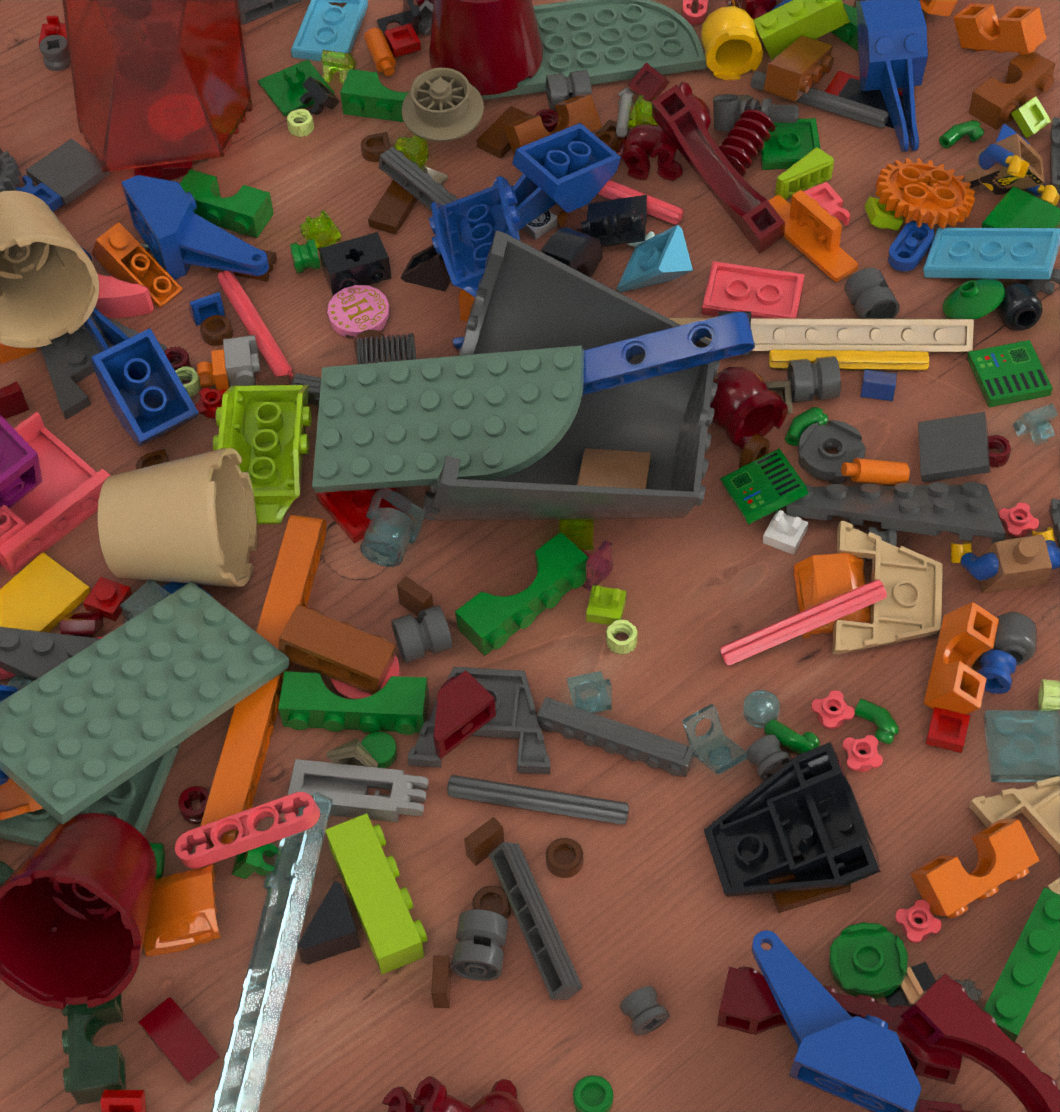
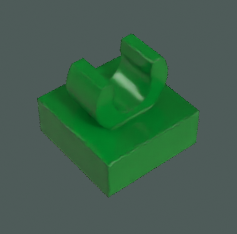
M266 844L236 855L232 875L243 879L248 878L254 872L262 876L269 875L274 871L275 866L265 863L263 855L272 858L278 853L279 849L273 844Z

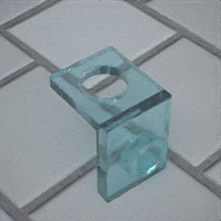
M601 671L567 678L574 707L591 713L612 709L610 679L604 680Z
M713 704L682 720L689 745L694 747V756L717 775L748 758L744 749L724 735L716 707ZM709 718L711 721L709 731L703 736H696L695 727L697 723L702 719Z

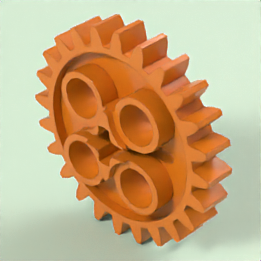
M908 158L905 159L904 164L898 160H895L894 165L888 163L886 169H881L875 186L877 189L875 196L880 197L879 204H886V211H896L895 218L906 217L905 223H909L912 220L916 221L917 227L927 223L930 229H933L934 224H938L939 227L945 229L946 224L955 227L957 222L963 223L965 217H969L975 201L973 197L975 191L970 189L971 183L963 182V175L955 176L954 169L944 170V164H940L938 167L934 166L932 160L924 164L920 158H917L916 163H913Z

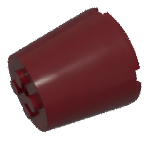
M434 0L429 47L431 68H450L459 71L467 78L469 84L478 90L480 95L501 94L518 88L517 83L527 77L531 79L537 73L543 60V45L532 0Z
M101 813L78 814L63 825L59 823L0 886V979L8 987L35 1003L58 1009H65L67 1004H87L88 1008L96 1007L114 999L127 988L140 963L157 873L154 852L146 838L136 828L111 815Z

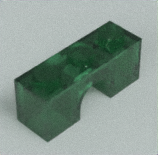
M122 993L96 1007L88 1008L87 1004H67L65 1009H62L64 1017L68 1016V1029L62 1031L63 1050L65 1054H69V1067L63 1070L66 1092H71L77 1103L82 1105L100 1102L104 1090H126L125 1058L118 1045L105 1047L93 1045L94 1036L102 1027L112 1023L123 1022Z

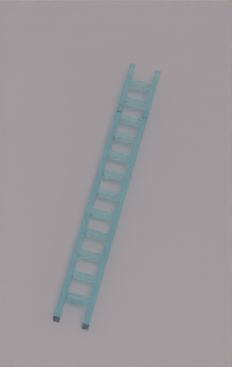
M319 792L312 795L320 809L318 822L306 831L280 840L272 874H268L265 878L263 888L268 891L211 1112H258L333 799ZM299 808V814L297 816L303 815L304 808Z

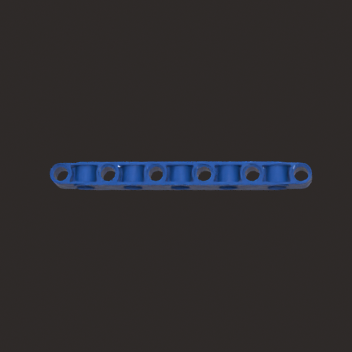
M744 312L730 313L584 350V384L582 395L748 353L755 348L748 314ZM707 337L711 339L710 344L706 347L699 348L695 346L696 342L701 338ZM634 355H645L641 363L634 365L629 363Z

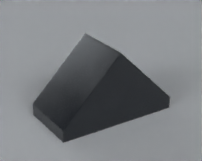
M434 244L413 255L401 276V279L405 282L444 292L451 282L442 254L438 255Z
M336 881L333 882L297 945L301 961L308 965L360 947L358 934L342 885Z

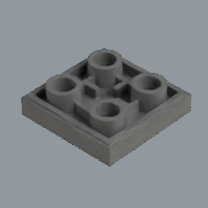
M73 139L68 140L26 169L27 175L36 184L44 183L61 196L62 202L65 205L77 199L78 196L111 174L109 165Z
M985 412L918 422L920 472L923 482L990 472L988 429Z

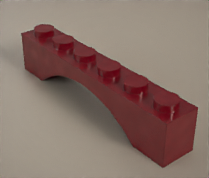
M675 85L652 101V117L757 252L761 253L784 237V220L769 201L753 189L731 165L709 134L696 109L680 88Z
M729 967L717 1025L754 1035L774 1027L786 1025L785 1019L764 976L758 970L751 967H739L738 969ZM823 986L851 1017L859 1016L865 1018L866 1015H871L889 1024L888 1029L897 1033L916 1075L955 1084L960 1072L962 1056L951 1051L929 1047L900 1017L910 1006H888L878 1003L876 999L869 996H847L839 994L832 987Z
M946 973L931 984L900 1016L929 1047L951 1051L971 1059L992 1072L1010 1088L1024 1105L1027 1112H1060V1090L1053 1078L1041 1072L1027 1057L1025 1050L1018 1043L1011 1041L997 1026L995 1019L989 1013L981 1010L967 996L964 987L957 981L952 980Z

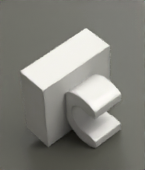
M777 510L763 535V543L794 555L807 531L808 522L801 520L797 516L786 515L782 510Z

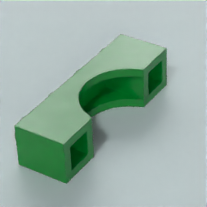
M349 69L340 91L343 114L404 122L402 118V104L409 92H397L386 88L379 81L377 72Z
M562 532L535 551L538 573L528 588L511 596H495L481 591L455 611L458 630L484 656L493 649L501 648L511 635L519 629H525L530 626L536 616L545 609H551L556 606L562 596L573 588H579L589 576L588 556Z
M284 671L278 709L283 727H290L295 730L325 728L329 731L338 732L343 729L361 730L365 733L393 731L403 735L420 733L424 722L427 721L429 705L427 677L391 676L386 685L377 693L362 699H346L332 693L323 683L320 673Z
M1045 887L983 1011L989 1013L995 1019L997 1026L1014 1042L1060 950V895Z

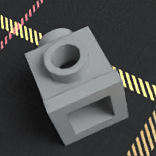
M255 335L223 339L225 367L230 387L255 386V372H260V358Z

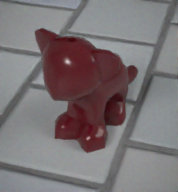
M681 82L678 87L694 106L708 130L711 122L708 106L702 99L693 95L688 83ZM641 124L635 126L629 131L617 151V154L621 159H624V162L629 167L627 174L633 178L646 180L651 167L649 157L655 158L656 156H658L657 174L663 179L675 181L683 174L681 164L674 160L677 148L659 125Z
M431 1076L426 1077L418 1084L414 1093V1098L416 1099H412L411 1094L404 1087H396L384 1097L382 1104L389 1106L388 1112H524L523 1107L517 1101L516 1087L510 1080L506 1079L497 1081L491 1092L482 1096L473 1106L448 1095L446 1086Z

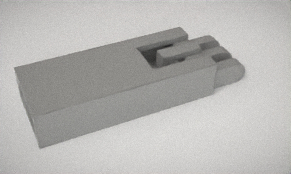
M295 759L288 795L297 792L310 794L318 805L320 814L356 818L367 813L371 820L398 822L399 814L423 815L424 805L420 803L426 800L427 793L423 790L428 788L429 780L423 776L404 775V770ZM368 788L391 790L390 795L381 794L380 790H375V795H366ZM305 806L299 808V812H303Z

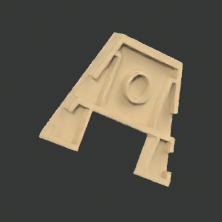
M840 521L837 527L836 553H849L860 558L872 559V581L878 579L883 583L887 597L871 605L870 623L836 620L834 622L832 654L838 655L938 634L941 630L943 564L901 546L898 548L882 541L881 537L869 532L866 534L853 528V524Z
M1060 776L1037 781L1034 786L1019 790L1014 787L1002 790L999 795L985 798L983 795L971 800L969 808L986 827L1000 819H1012L1018 814L1023 813L1060 855ZM1060 877L1047 886V889L1059 895Z

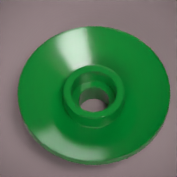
M980 278L967 281L954 289L945 298L942 307L943 312L948 319L975 320L981 318L1001 304L1005 297V289L1003 284L996 279Z

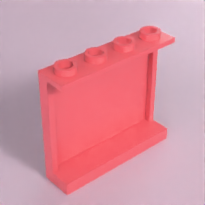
M38 412L23 420L14 428L38 453L42 483L9 508L26 523V527L0 545L1 565L12 575L16 574L38 555L97 512L102 485L111 476L103 468L96 472L45 428Z

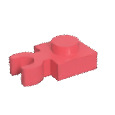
M828 182L803 191L810 198L815 199L831 216L841 220L844 225H849L850 213L845 208H842L843 200Z

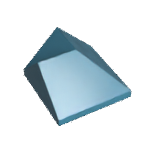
M676 225L638 244L616 289L621 293L672 281L693 271L682 228Z

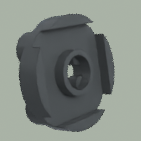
M829 420L828 425L818 426V423L812 424L805 429L800 437L798 464L801 468L819 479L828 480L833 484L844 483L850 476H843L841 474L842 464L844 462L852 463L855 458H865L866 449L861 441L862 436L853 426L837 420ZM832 447H836L837 454H829L824 448L830 450Z

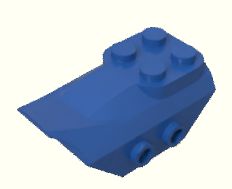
M502 176L496 177L497 185L446 205L437 202L431 203L433 216L429 217V222L436 235L432 237L435 250L438 255L442 254L452 285L462 288L474 298L479 281L484 274L485 262L496 230L521 241L517 225L521 224L522 220L516 204H518L512 186H509L508 180Z

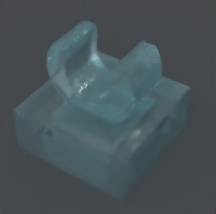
M1053 403L1023 414L1013 424V427L1018 436L1030 432L1031 439L1035 446L1048 442V438L1055 435L1050 422L1058 416V413Z

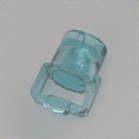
M381 488L375 492L366 514L370 522L360 545V550L364 557L381 566L394 567L400 565L408 544H413L418 536L424 520L423 509L389 488ZM382 498H384L403 512L392 508L378 509ZM405 513H408L411 516H413L414 521H412L411 518L408 517Z

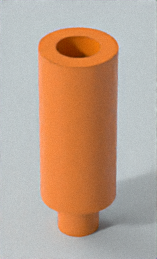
M371 28L365 32L364 41L377 70L386 76H391L395 71L396 60L383 31L380 28Z
M855 458L852 463L844 462L841 466V474L843 476H850L853 482L895 486L898 483H907L910 475L909 466L905 462Z

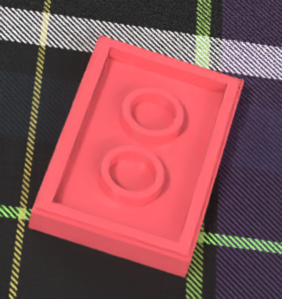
M712 261L702 305V314L717 316L718 312H751V318H797L805 274Z

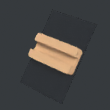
M923 962L907 968V975L901 986L885 997L889 1006H911L936 981L927 963Z

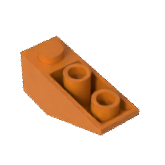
M120 222L96 239L92 255L114 278L132 284H140L148 288L152 303L160 309L183 291V288Z

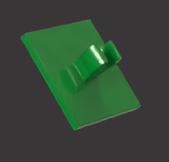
M308 59L258 80V84L284 117L291 111L304 109L315 104L314 99L307 105L300 102L301 96L309 92L303 84L310 76L321 81L334 94V91Z

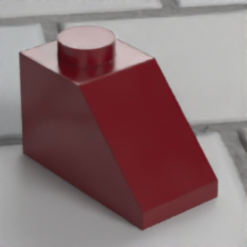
M466 670L457 677L449 678L438 691L433 737L436 755L440 759L496 716L494 697Z

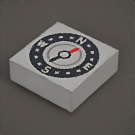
M548 209L536 219L526 224L522 229L536 240L557 227V216Z

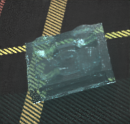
M985 711L983 719L991 782H1037L1060 776L1059 711Z

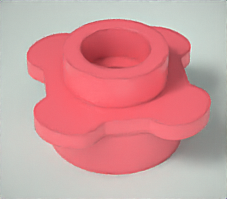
M1018 503L1016 507L1010 509L1002 508L999 511L998 516L1000 520L1004 521L1003 528L1010 536L1023 537L1030 530H1036L1039 526V520L1032 516L1030 506L1026 503Z
M831 691L829 696L823 699H815L812 702V711L817 713L819 722L827 729L838 728L846 720L850 721L854 717L855 711L853 707L845 703L843 700L844 695L840 691ZM833 707L836 711H830V708Z
M867 735L863 739L846 738L843 741L842 748L847 751V767L859 772L879 768L882 765L883 758L878 754V739L873 735ZM863 750L866 752V754L862 755L859 753V751Z
M917 900L914 906L908 909L901 908L897 910L895 915L896 922L901 924L902 932L912 943H919L927 939L931 933L938 934L942 927L941 921L934 918L930 912V904L925 900ZM915 919H921L922 923L917 924Z

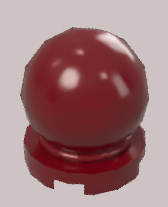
M728 367L716 374L713 382L717 383V390L712 403H710V407L714 408L712 421L727 430L726 434L733 444L738 445L743 450L747 442L755 434L765 436L774 426L778 430L780 429L787 416L788 406L783 402L778 393L768 390L759 374L747 367Z

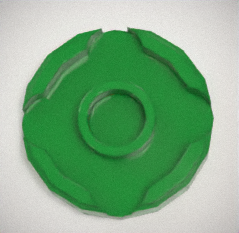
M862 922L848 926L841 931V935L836 940L834 939L830 947L829 968L833 979L844 992L854 997L865 995L879 999L889 996L901 986L907 975L908 953L903 941L880 924Z

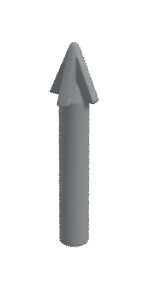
M628 87L618 93L620 100L618 102L616 135L621 138L627 135L630 108L634 105L632 100L634 94Z

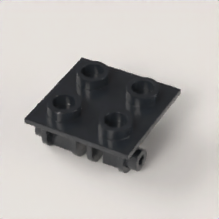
M647 195L589 203L587 220L581 222L582 233L599 239L602 247L645 241Z

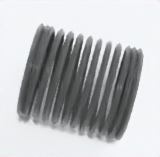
M408 333L407 337L402 334L401 338L397 334L396 339L392 334L391 341L388 335L386 338L381 336L380 339L376 336L375 341L372 336L370 341L367 337L364 340L362 337L356 339L358 364H367L368 355L369 362L373 363V353L375 363H378V351L380 362H384V356L385 362H389V354L390 361H400V358L402 361L405 360V356L406 360L416 359L413 333Z

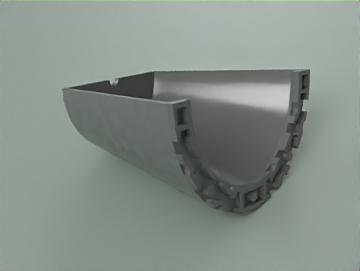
M496 230L485 262L484 274L479 281L464 331L466 334L458 356L582 345L583 350L681 325L512 236ZM705 337L701 338L696 342L695 346L699 348L706 347L710 344L711 340ZM634 355L629 363L633 365L639 364L644 360L645 355ZM720 360L582 395L575 419L557 445L531 466L509 476L494 480L457 479L461 459L447 456L437 482H431V485H427L430 486L431 492L426 491L424 495L423 519L429 521L684 518L695 505L700 506L705 495L706 487L701 485V480L706 475L709 463L708 459H704V454L708 451L712 435L707 433V428L710 427L714 416V408L710 407V403H712L717 390V383L713 382V378H715L718 372ZM585 448L651 452L647 489L577 485Z

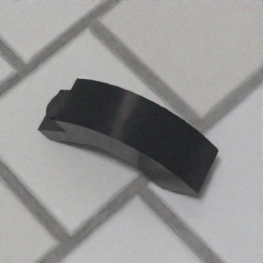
M563 227L556 231L541 250L542 253L590 278L603 258L602 245L599 239L568 227Z

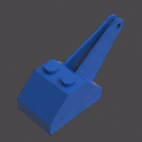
M856 1L860 90L881 91L901 151L907 152L909 143L911 150L917 151L919 148V136L916 124L914 86L922 85L928 58L927 26L920 1ZM902 87L905 117L897 90Z
M581 123L516 149L512 164L522 173V176L512 187L518 202L516 207L522 223L517 225L518 231L555 204L567 213L589 204L617 172L621 157Z
M141 175L121 182L133 226L144 243L149 246V251L155 260L174 280L185 276L191 265L253 276L264 275L269 270L267 254L263 250L244 242L196 215L193 210L197 209V205L190 192L185 193L179 182Z
M95 307L91 315L113 347H108L89 317L84 326L101 351L92 356L91 363L108 403L122 427L140 447L197 418L198 410L151 328L129 338Z
M764 930L757 933L752 943L753 956L799 1048L789 1076L871 1112H913L922 1088L897 1033L888 1029L889 1024L871 1015H866L865 1018L859 1016L851 1017L774 932ZM763 943H768L771 946V949L764 950L761 947V945Z

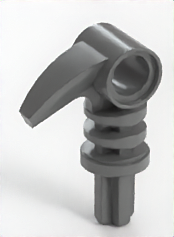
M723 94L713 98L714 129L718 131H730L734 128L736 121L740 119V115L748 109L761 111L773 122L795 123L799 118L797 105L773 104L771 98H764L761 104H759V100H754L750 95Z

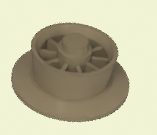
M434 68L420 74L414 80L411 91L407 94L402 104V118L406 127L414 135L433 142H447L466 136L478 126L484 113L483 99L478 90L469 84L467 78L462 73L450 68Z

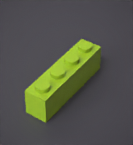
M366 813L325 829L329 848L381 975L424 958L422 943L428 941L420 919L413 921L409 910L413 909L414 906L407 888L399 889L395 878L400 876L394 857L392 855L386 857L382 847L387 844L380 825L372 826Z

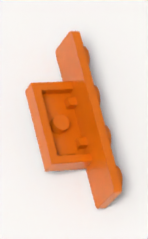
M800 190L792 195L791 204L780 195H776L768 200L785 222L784 238L834 282H839L858 270L859 263L839 247L842 224L835 216H831L815 199L810 198L805 192Z

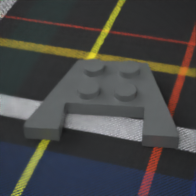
M90 315L89 317L92 319L93 323H94L95 326L97 327L98 331L100 332L101 336H102L103 339L105 340V342H106V344L108 345V347H109V348L113 347V345H112V344L110 343V341L104 336V334L102 333V331L99 329V327H98L97 324L95 323V321H94L92 315ZM106 317L129 338L139 334V332ZM84 324L71 335L67 332L51 340L52 344L41 347L61 411L66 420L91 405L88 396L76 383L95 372L91 358L101 352ZM159 343L163 351L168 349L165 345Z
M453 667L448 679L457 677L466 670L495 699L496 716L471 736L520 739L517 772L550 774V759L546 752L543 734L539 727L525 671ZM437 700L435 701V708L430 718L424 722L420 730L419 739L408 753L409 766L441 768L442 759L436 755L433 737Z

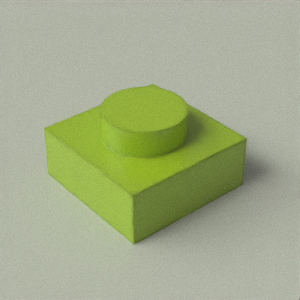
M1036 96L1011 113L1026 138L1032 136L1051 122Z
M869 196L864 207L871 225L880 229L888 228L898 231L903 223L902 216L895 218L896 211H886V204H879V198Z

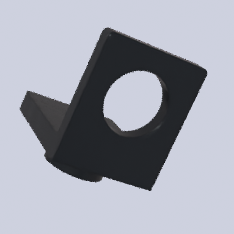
M403 0V12L377 19V24L384 33L387 30V25L396 22L401 26L411 23L418 36V23L422 21L419 7L414 5L413 0Z

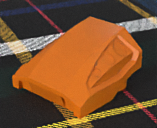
M849 553L812 555L794 564L793 576L798 613L865 585L863 559ZM870 605L837 620L870 623ZM836 620L802 634V638H810L811 634L833 633V624Z
M213 864L155 879L144 938V949L147 957L185 951L195 945L205 944L214 939L221 938L216 917L218 910L215 904L216 892L213 882H215L214 876L216 875Z

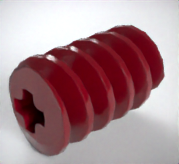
M748 109L740 115V119L736 121L734 128L729 131L728 137L722 141L719 149L742 177L745 176L746 169L752 166V160L758 157V151L765 147L764 142L769 141L771 138L769 132L775 131V125L763 112Z

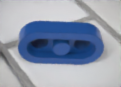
M916 221L907 223L889 248L888 263L890 266L898 271L915 269L932 245L934 229H930L927 223H923L921 227H917Z

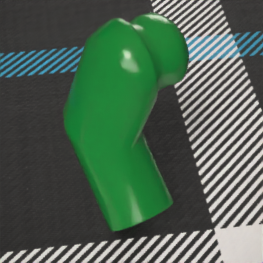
M976 120L956 124L940 136L939 143L943 148L949 149L965 135H968L971 141L978 140L984 135V130L980 127L981 123Z
M812 407L795 416L785 435V442L792 446H798L800 437L805 429L815 423H818V426L826 425L829 420L828 415L823 413V409Z
M862 698L859 700L854 715L878 726L874 736L880 742L888 745L891 744L895 734L898 735L899 726L891 713L885 708Z
M771 719L765 726V735H775L781 745L798 755L820 746L819 738L812 732H805L803 735H800L776 719Z

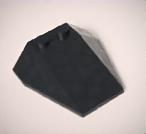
M831 742L794 757L704 829L724 894L727 897L843 887L881 872L876 848L854 791ZM793 874L796 877L793 879L773 884H769L768 881L771 879L789 876Z

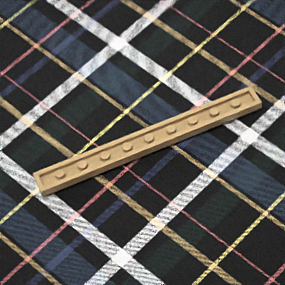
M667 317L680 325L711 319ZM751 318V331L755 343V348L752 351H770L772 349L973 351L974 319Z

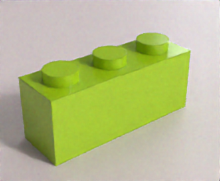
M792 0L754 19V22L772 61L801 35L815 40L849 23L850 20L842 0Z

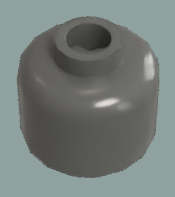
M1008 612L996 617L999 619L994 647L991 650H1001L1012 655L1016 659V666L1031 659L1035 654L1037 645L1035 623L1029 617L1018 612Z

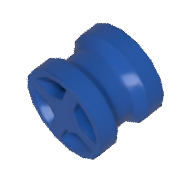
M989 650L983 653L980 659L982 668L977 672L987 678L984 690L994 694L1008 692L1012 684L1010 675L1015 672L1017 665L1016 659L1001 650Z

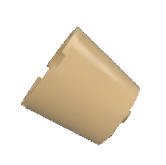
M3 191L0 192V343L18 348H35L52 344L51 340L67 332L71 335L77 331L92 314L99 295L98 275L88 255L43 200L27 192Z
M222 448L109 476L104 481L99 495L98 532L104 559L113 575L125 579L189 583L192 581L195 584L240 587L247 584L254 569L253 564L248 563L250 551H257V516L248 472H241L238 465L242 461L240 454L233 448Z

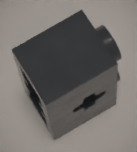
M378 232L319 248L322 270L333 295L344 288L354 285H370L391 279L389 257Z

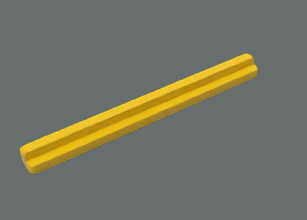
M772 349L769 353V366L772 369H788L789 360L809 359L811 363H814L816 358L831 356L837 358L839 369L926 371L930 361L929 353L926 351Z

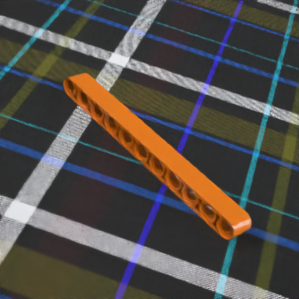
M297 515L289 517L256 630L260 636L278 650L279 637L297 605L307 608L325 543L326 519ZM289 661V668L285 671H290L292 661ZM284 671L235 705L200 826L252 808L279 711ZM234 829L226 832L221 839V843L228 844L233 842L238 836V830ZM210 839L209 841H210L211 844H212V846H210V848H213V847H214V844L212 843V840Z

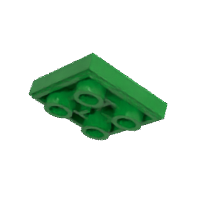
M1013 186L982 222L981 228H1059L1060 208Z

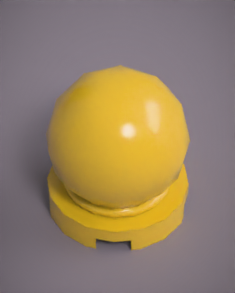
M735 6L721 7L708 15L702 24L701 43L705 50L707 67L713 71L714 76L728 81L741 79L740 75L747 73L751 69L754 72L762 62L763 49L757 36L755 22L745 10Z

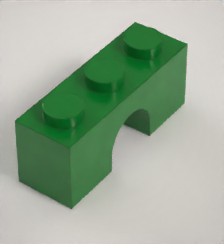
M192 169L188 171L180 183L185 193L190 192L197 205V209L193 210L196 215L218 227L232 230L242 235L258 238L274 214L270 192L242 185L235 195L222 198L216 176Z

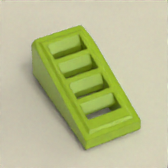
M818 147L813 149L777 177L775 196L780 195L786 200L800 190L805 191L830 180L834 166L833 157Z

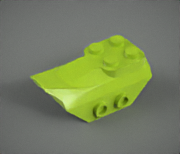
M309 385L231 386L223 393L222 407H217L216 424L219 427V435H214L213 451L222 448H233L240 454L242 461L238 465L241 472H248L252 484L257 524H280L290 505L300 496L303 454H309V435L305 434L306 426H311L312 421L311 407L307 406Z

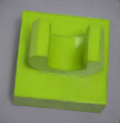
M592 585L586 612V622L611 625L615 620H621L627 591Z

